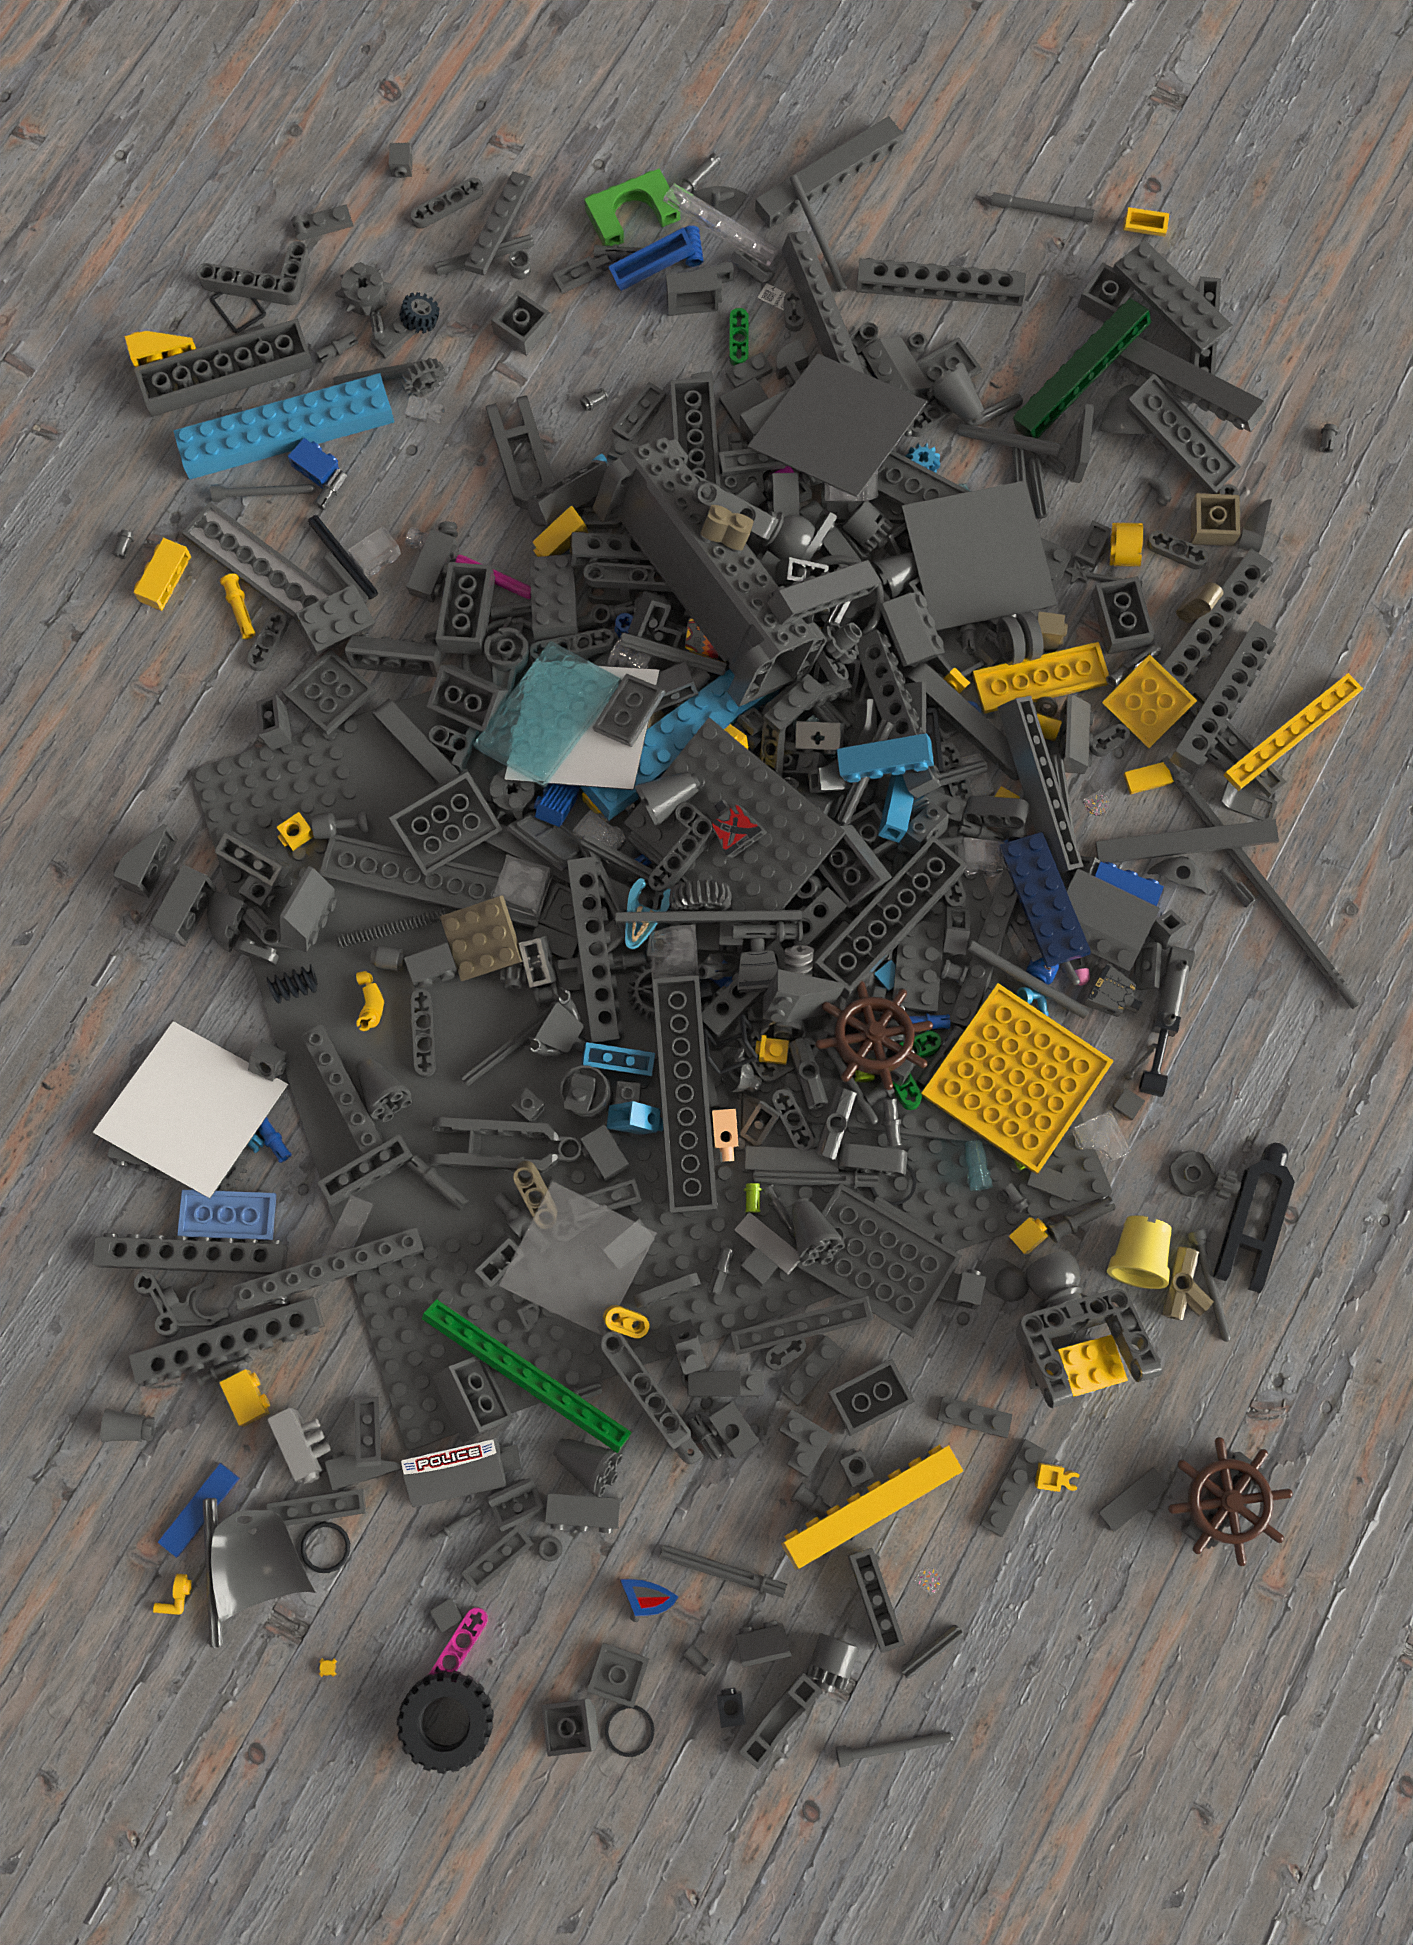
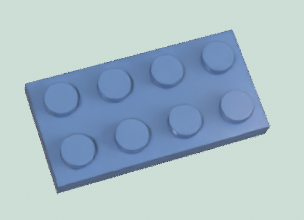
M182 1190L177 1236H186L188 1238L273 1240L277 1194L215 1191L209 1199L195 1190Z

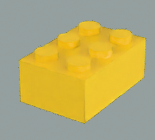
M1112 1335L1055 1350V1352H1058L1069 1377L1068 1383L1073 1397L1128 1381ZM1046 1369L1049 1375H1054L1050 1370Z

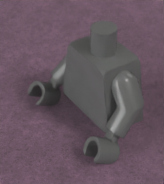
M562 987L559 988L561 989L560 996L553 995V998L560 1003L551 1002L532 1035L527 1037L531 1040L530 1046H524V1049L535 1052L543 1057L559 1056L561 1053H568L571 1047L581 1053L583 1052L584 1042H589L579 1035L584 1025L581 1023V1016L575 1003L570 998V992Z

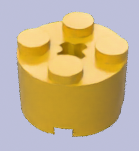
M1112 523L1110 566H1141L1143 523Z

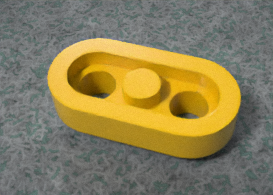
M619 1305L608 1307L603 1314L605 1325L609 1329L624 1335L641 1338L649 1330V1322L645 1316ZM614 1313H617V1318L615 1320H611V1316ZM638 1321V1326L633 1328V1322Z

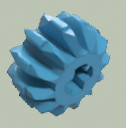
M919 443L915 448L910 447L908 454L905 455L906 458L935 473L940 468V453H935V447L929 449L927 443L924 447H921Z

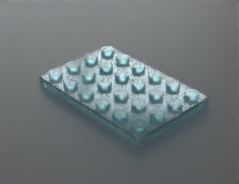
M550 641L473 745L479 751L535 781L539 785L546 787L609 702L622 680Z

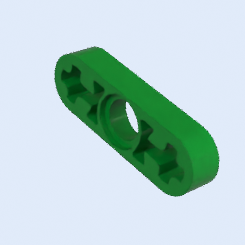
M735 308L730 313L729 360L733 366L745 362L749 354V316L743 308ZM738 316L741 317V327H737ZM736 334H742L745 339L737 342L733 337ZM737 349H741V359H737Z

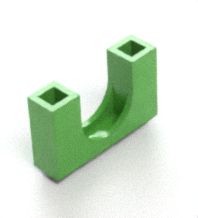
M660 168L648 171L642 176L628 179L622 184L611 186L607 190L584 198L585 211L604 246H613V244L618 246L624 243V231L615 212L619 206L628 201H641L649 205L661 227L680 220V206Z

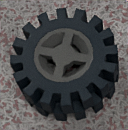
M417 292L416 296L414 293H410L409 296L406 295L405 299H403L399 312L400 321H404L403 325L405 327L409 325L408 329L410 331L416 329L415 333H419L420 330L422 333L430 332L432 328H435L440 308L437 307L438 303L436 301L433 302L434 298L432 297L428 299L425 293L423 296H420V292Z

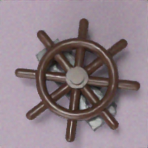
M862 981L857 986L859 999L847 1005L843 1011L829 1002L823 1003L822 1009L833 1015V1018L824 1029L822 1039L817 1040L815 1045L818 1049L836 1047L842 1059L849 1064L841 1075L843 1082H848L855 1071L859 1070L869 1074H881L884 1088L891 1090L893 1082L902 1086L915 1065L920 1068L927 1066V1061L915 1054L912 1047L914 1044V1033L932 1029L933 1023L931 1021L912 1023L909 1015L900 1007V1004L907 996L905 989H900L892 1001L881 997H868L865 983ZM873 1011L883 1012L878 1022L875 1021ZM863 1012L866 1023L859 1021L854 1016ZM891 1018L899 1024V1026L885 1028ZM903 1035V1046L896 1043L892 1036Z
M1217 1437L1215 1439V1447L1218 1460L1206 1464L1199 1471L1185 1460L1178 1461V1468L1192 1478L1188 1490V1502L1171 1504L1168 1507V1511L1171 1514L1190 1512V1517L1181 1531L1196 1542L1193 1546L1195 1554H1201L1204 1548L1210 1549L1211 1546L1214 1548L1219 1542L1233 1544L1237 1564L1245 1566L1247 1560L1243 1543L1255 1539L1262 1532L1277 1543L1284 1541V1536L1268 1523L1273 1512V1501L1289 1499L1293 1496V1492L1291 1489L1271 1491L1267 1480L1261 1474L1264 1470L1261 1468V1465L1268 1456L1267 1450H1259L1253 1460L1241 1452H1234L1231 1458L1228 1459L1224 1439ZM1220 1471L1214 1482L1209 1479L1212 1474ZM1236 1475H1238V1476H1240L1241 1478L1239 1479V1481L1237 1482V1484L1234 1486V1485H1233V1478H1234ZM1202 1487H1204L1208 1491L1206 1492L1202 1500H1200ZM1252 1487L1257 1488L1258 1493L1248 1494ZM1260 1502L1258 1516L1244 1505ZM1238 1513L1252 1523L1243 1532H1241ZM1209 1514L1214 1516L1210 1523L1206 1519ZM1230 1526L1231 1534L1222 1532L1224 1527L1228 1528Z

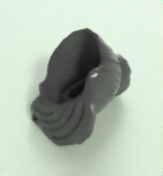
M731 1047L724 1055L723 1068L745 1060L743 1057L744 1048ZM749 1063L720 1075L728 1092H740L746 1089L750 1093H756L762 1084V1079L754 1075Z

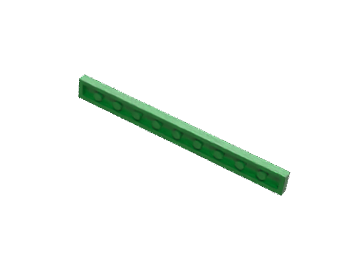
M436 1299L423 1313L422 1320L616 1453L620 1451L629 1439L631 1431Z

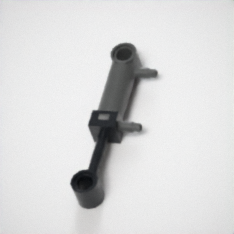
M1171 946L1158 1010L1154 1016L1151 1029L1152 1032L1159 1033L1151 1071L1144 1070L1142 1073L1139 1092L1157 1097H1163L1168 1076L1163 1075L1160 1071L1168 1036L1174 1037L1179 1030L1180 1012L1195 951Z

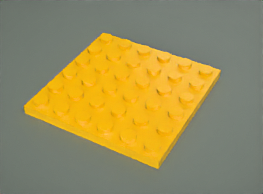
M998 983L921 1095L1037 1175L1114 1060Z

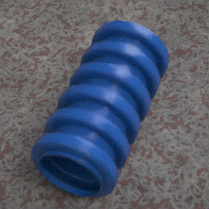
M690 225L684 227L695 253L686 257L685 263L687 266L697 267L704 262L700 231L697 226Z

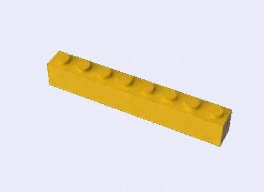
M941 1445L934 1447L928 1451L930 1456L922 1460L919 1456L907 1463L910 1468L901 1472L899 1468L887 1475L888 1481L881 1484L878 1480L868 1486L869 1492L861 1496L858 1492L846 1499L848 1504L842 1508L836 1505L827 1510L828 1516L819 1520L817 1516L805 1523L807 1528L803 1531L798 1532L795 1529L784 1536L786 1541L782 1542L781 1545L794 1569H800L963 1472L950 1446L942 1448Z

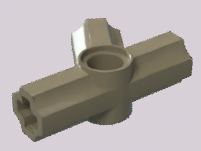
M1178 1247L1172 1274L1169 1278L1168 1291L1162 1312L1163 1316L1182 1321L1186 1305L1197 1316H1201L1212 1305L1213 1301L1193 1281L1199 1255L1198 1251L1187 1247ZM1178 1277L1182 1278L1185 1282L1183 1290L1176 1286V1279Z

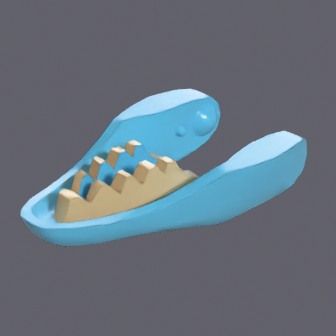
M638 879L630 889L627 912H666L670 906L669 897L671 889L668 888L663 892L664 898L661 908L654 910L639 903V896L646 883L645 879ZM626 923V946L630 949L638 948L658 923Z

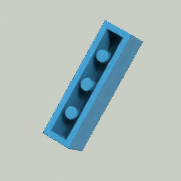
M927 733L837 749L840 776L845 781L847 780V782H858L864 777L871 779L881 778L883 774L887 773L900 775L904 774L905 770L911 769L923 771L927 770L928 766H934L931 739Z

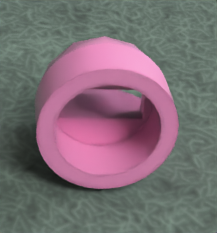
M1089 969L1075 970L1080 979L1078 985L1083 986L1087 984L1090 980Z

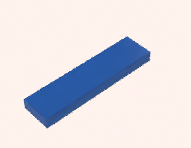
M220 1463L158 1543L172 1555L179 1557L204 1525L203 1500L206 1498H216L218 1507L240 1477Z

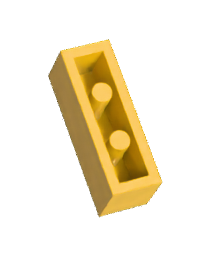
M163 538L161 543L156 545L154 556L145 565L141 580H138L134 586L133 593L139 602L160 611L164 609L191 558L187 547Z

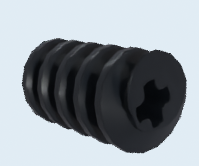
M309 964V971H306L301 966L300 974L295 969H292L291 977L286 972H283V979L281 980L277 974L274 975V982H271L267 977L270 993L278 1004L282 1002V996L286 1001H289L291 994L298 998L299 991L304 996L308 995V988L313 993L317 992L318 982L312 964Z

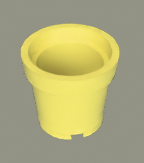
M1146 1216L1127 1217L1116 1253L1110 1259L1107 1273L1112 1278L1135 1287L1147 1289L1167 1287L1170 1274L1167 1264L1171 1226L1156 1219L1155 1223L1148 1222V1217Z

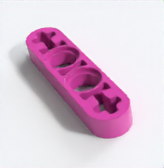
M473 1608L466 1614L429 1674L438 1673L436 1672L437 1667L441 1671H458L487 1625L488 1615L484 1609ZM481 1613L483 1623L475 1625L473 1630L477 1631L474 1636L470 1630L464 1629L463 1626L466 1624L470 1627L473 1622L471 1615ZM461 1633L467 1634L470 1638V1643L466 1648H461L457 1645V1636ZM446 1655L455 1657L456 1666L453 1669H446L444 1667L443 1659Z

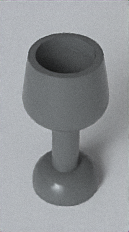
M366 809L359 811L356 818L335 820L331 812L311 816L313 835L316 839H330L337 834V829L359 826L362 832H369Z

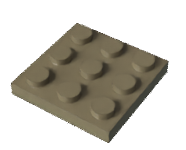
M503 895L440 916L461 981L523 961Z

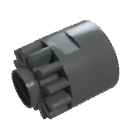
M865 499L848 516L841 528L866 551L871 552L875 547L879 550L887 543L888 539L886 537L890 534L889 531L892 529L893 524Z
M820 1633L806 1675L814 1678V1683L823 1690L834 1693L835 1688L846 1690L860 1648Z

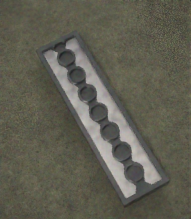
M211 502L181 532L186 539L230 572L237 574L242 581L293 619L296 612L333 594Z

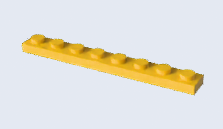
M1347 673L1227 770L1223 776L1237 791L1241 790L1358 695L1363 688Z

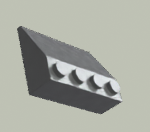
M467 768L389 814V819L424 875L503 830Z
M1078 868L1067 889V894L1091 953L1130 971L1160 908Z

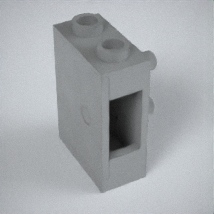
M288 1408L268 1418L267 1420L294 1480L310 1484L320 1479V1474L325 1469L319 1457L330 1452L331 1447L327 1442L316 1448L314 1447V1443L324 1439V1434L321 1430L310 1435L308 1433L320 1427L318 1419L315 1418L304 1424L299 1411Z

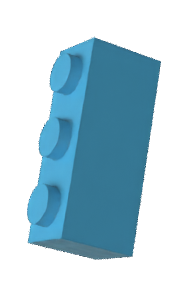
M584 1042L581 1065L652 1076L655 1053Z

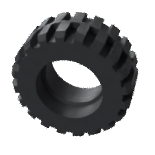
M443 1670L425 1676L407 1693L399 1708L400 1712L397 1717L396 1726L399 1728L397 1733L398 1739L403 1743L402 1749L405 1754L408 1753L412 1757L411 1761L417 1765L419 1763L423 1765V1769L429 1772L432 1769L437 1770L439 1774H445L446 1771H452L453 1773L459 1771L464 1766L468 1767L482 1754L492 1733L494 1712L491 1708L490 1697L484 1692L485 1688L480 1683L477 1684L473 1681V1677L469 1675L464 1676L461 1672L455 1670L453 1672ZM450 1697L456 1699L467 1710L469 1716L468 1730L464 1737L455 1744H437L426 1735L423 1729L422 1718L424 1711L432 1701L438 1698Z

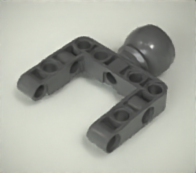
M694 474L699 480L694 489V494L699 501L710 507L711 505H719L730 510L732 513L749 517L754 521L751 531L757 534L756 537L761 540L763 547L768 545L770 553L780 560L789 557L801 560L812 541L815 531L814 525L808 519L799 515L783 517L782 512L775 513L770 511L766 513L713 482ZM703 488H705V490L709 494L707 498H702L701 496V490Z
M1060 1251L1046 1255L1036 1260L1026 1269L1027 1283L1030 1289L1038 1297L1046 1300L1045 1306L1047 1308L1024 1315L1015 1333L1049 1408L1052 1409L1074 1402L1073 1393L1068 1383L1069 1377L1058 1352H1055L1050 1339L1107 1323L1117 1347L1136 1382L1161 1375L1162 1368L1132 1301L1125 1291L1112 1289L1091 1296L1082 1294L1083 1288L1079 1286L1081 1280L1080 1266L1069 1251ZM1112 1302L1118 1304L1119 1307L1114 1306ZM1090 1308L1095 1309L1098 1313L1093 1312ZM1047 1320L1054 1322L1056 1326L1051 1325ZM1026 1326L1031 1327L1034 1332L1029 1331ZM1132 1344L1136 1345L1139 1350L1133 1348ZM1045 1370H1050L1054 1375H1049Z

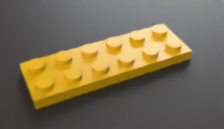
M1099 642L1044 654L1041 658L1031 661L1024 659L1022 663L1014 665L1005 663L972 672L983 714L999 711L998 706L1015 698L1031 696L1032 701L1037 702L1044 696L1054 698L1108 685L1106 677L1109 675Z

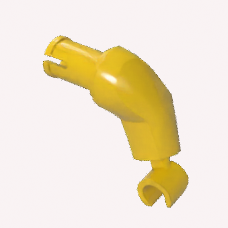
M362 971L356 973V979L359 985L366 984L362 988L366 1003L360 1012L356 1025L357 1027L361 1025L359 1030L367 1031L379 1024L384 999L377 984L372 983V975Z

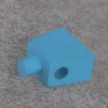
M634 1101L609 1105L606 1128L634 1134L663 1131L662 1117H660L661 1111L659 1108Z

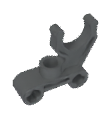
M148 1272L140 1273L134 1279V1287L142 1296H152L161 1314L155 1321V1329L165 1338L174 1337L178 1333L179 1328L213 1327L220 1321L230 1317L226 1309H222L214 1316H204L198 1312L196 1306L198 1297L204 1291L214 1288V1283L211 1279H207L202 1284L192 1287L184 1303L180 1302L172 1286L162 1290L155 1277ZM145 1280L152 1282L148 1289L141 1287L142 1282ZM165 1321L173 1322L170 1324V1330L162 1331V1328L165 1327Z

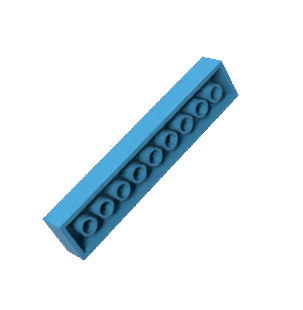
M378 373L173 431L183 467L189 480L291 452L304 438L309 442L314 441L319 444L391 424L395 421L381 375Z
M730 669L726 671L723 676L718 677L700 690L698 695L689 698L647 729L635 786L660 779L708 718H711L723 729L729 724L733 726L741 714L753 707L759 710L762 704L766 705L779 694L780 689L738 707L727 692L735 675ZM581 786L583 792L608 821L639 799L635 787L634 790Z

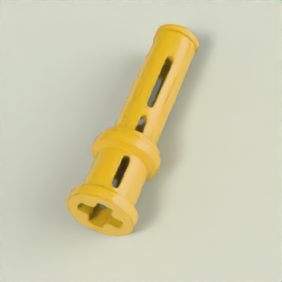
M237 574L225 575L220 579V584L224 586L226 601L233 608L242 638L251 639L256 633L245 606V593L240 589L238 583L239 577Z

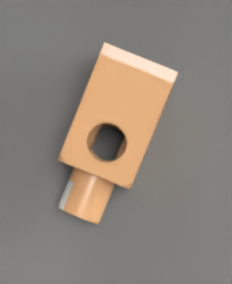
M736 1109L713 1110L711 1115L714 1148H719L720 1162L734 1161L733 1147L738 1146ZM724 1131L729 1132L730 1140L728 1142L722 1141L721 1133Z

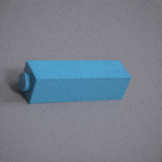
M891 773L878 836L897 843L901 841L907 832L914 795L908 791L902 774L893 775Z

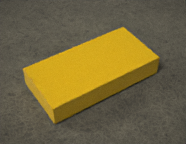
M1164 762L1127 771L1123 774L1130 795L1173 783L1171 772Z

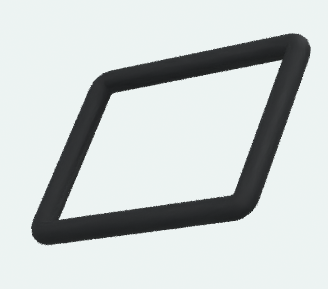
M218 292L210 297L211 303L234 333L243 331L242 329H246L266 316V311L257 299L251 298L262 314L236 329L214 300L224 293Z

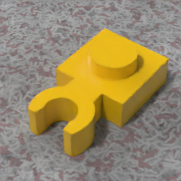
M1038 1463L1035 1487L1060 1492L1061 1485H1064L1067 1489L1075 1491L1077 1486L1069 1484V1480L1071 1477L1079 1478V1474L1073 1470L1064 1473V1467L1059 1465Z

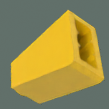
M570 506L533 541L536 547L533 552L537 557L561 555L570 549L572 532L589 533L585 523L573 506Z

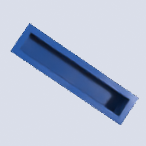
M683 227L609 266V269L617 286L622 291L694 254L695 251Z

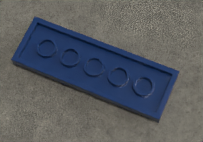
M1043 832L1001 844L999 850L1046 968L1090 955L1091 950Z

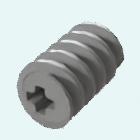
M805 945L786 948L785 954L788 956L784 958V962L787 963L784 966V971L812 976L814 949Z

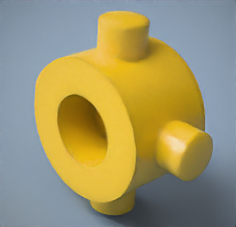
M322 1658L319 1661L321 1665L318 1674L321 1677L323 1675L334 1677L337 1674L335 1672L337 1663L335 1658L333 1660H324Z

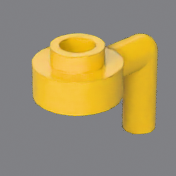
M176 1574L173 1585L174 1604L154 1603L153 1613L175 1615L183 1613L184 1599L186 1595H190L192 1580H188L187 1574Z

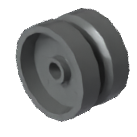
M1031 611L1017 614L1016 618L1008 616L998 620L996 628L998 646L1004 661L1008 665L1022 663L1024 659L1031 661L1041 658L1043 655V636L1039 622Z

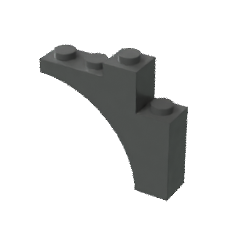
M866 699L856 703L854 729L846 747L872 742L878 729L875 699ZM838 757L825 767L808 771L810 793L849 792L853 783L845 781L840 776Z

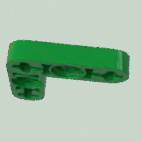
M929 1031L914 1037L913 1048L916 1050V1054L922 1058L935 1054L940 1048L941 1038L935 1032ZM928 1039L930 1042H935L933 1047L930 1044L925 1045ZM909 1074L906 1078L907 1081L902 1086L893 1082V1089L903 1108L915 1110L920 1105L922 1095L912 1075ZM908 1088V1093L911 1097L915 1096L914 1102L906 1100L908 1094L905 1089Z

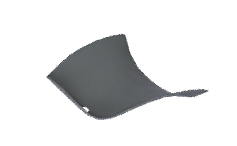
M272 1510L236 1511L215 1528L211 1546V1571L219 1623L248 1607L277 1597L300 1592L317 1593L304 1570L287 1527L278 1513ZM244 1515L252 1518L247 1523H238L236 1521L238 1517ZM253 1528L257 1529L255 1534H250L248 1531Z

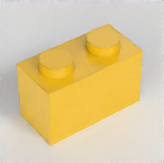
M245 1369L219 1382L239 1426L245 1427L270 1414L268 1407H270L269 1400L265 1394L261 1395L258 1388L260 1381L255 1372L251 1373L250 1370Z

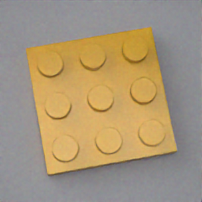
M1149 654L1102 703L1150 749L1197 700Z

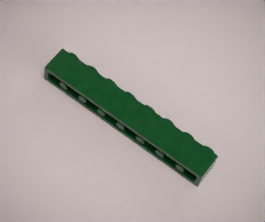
M1131 298L1124 304H1121L1117 311L1104 321L1102 327L1092 334L1088 341L1081 348L1077 349L1065 364L1061 365L1058 372L1048 379L1044 386L1037 393L1033 394L1021 409L1017 410L1013 417L1016 430L1024 436L1038 439L1151 323L1149 309Z

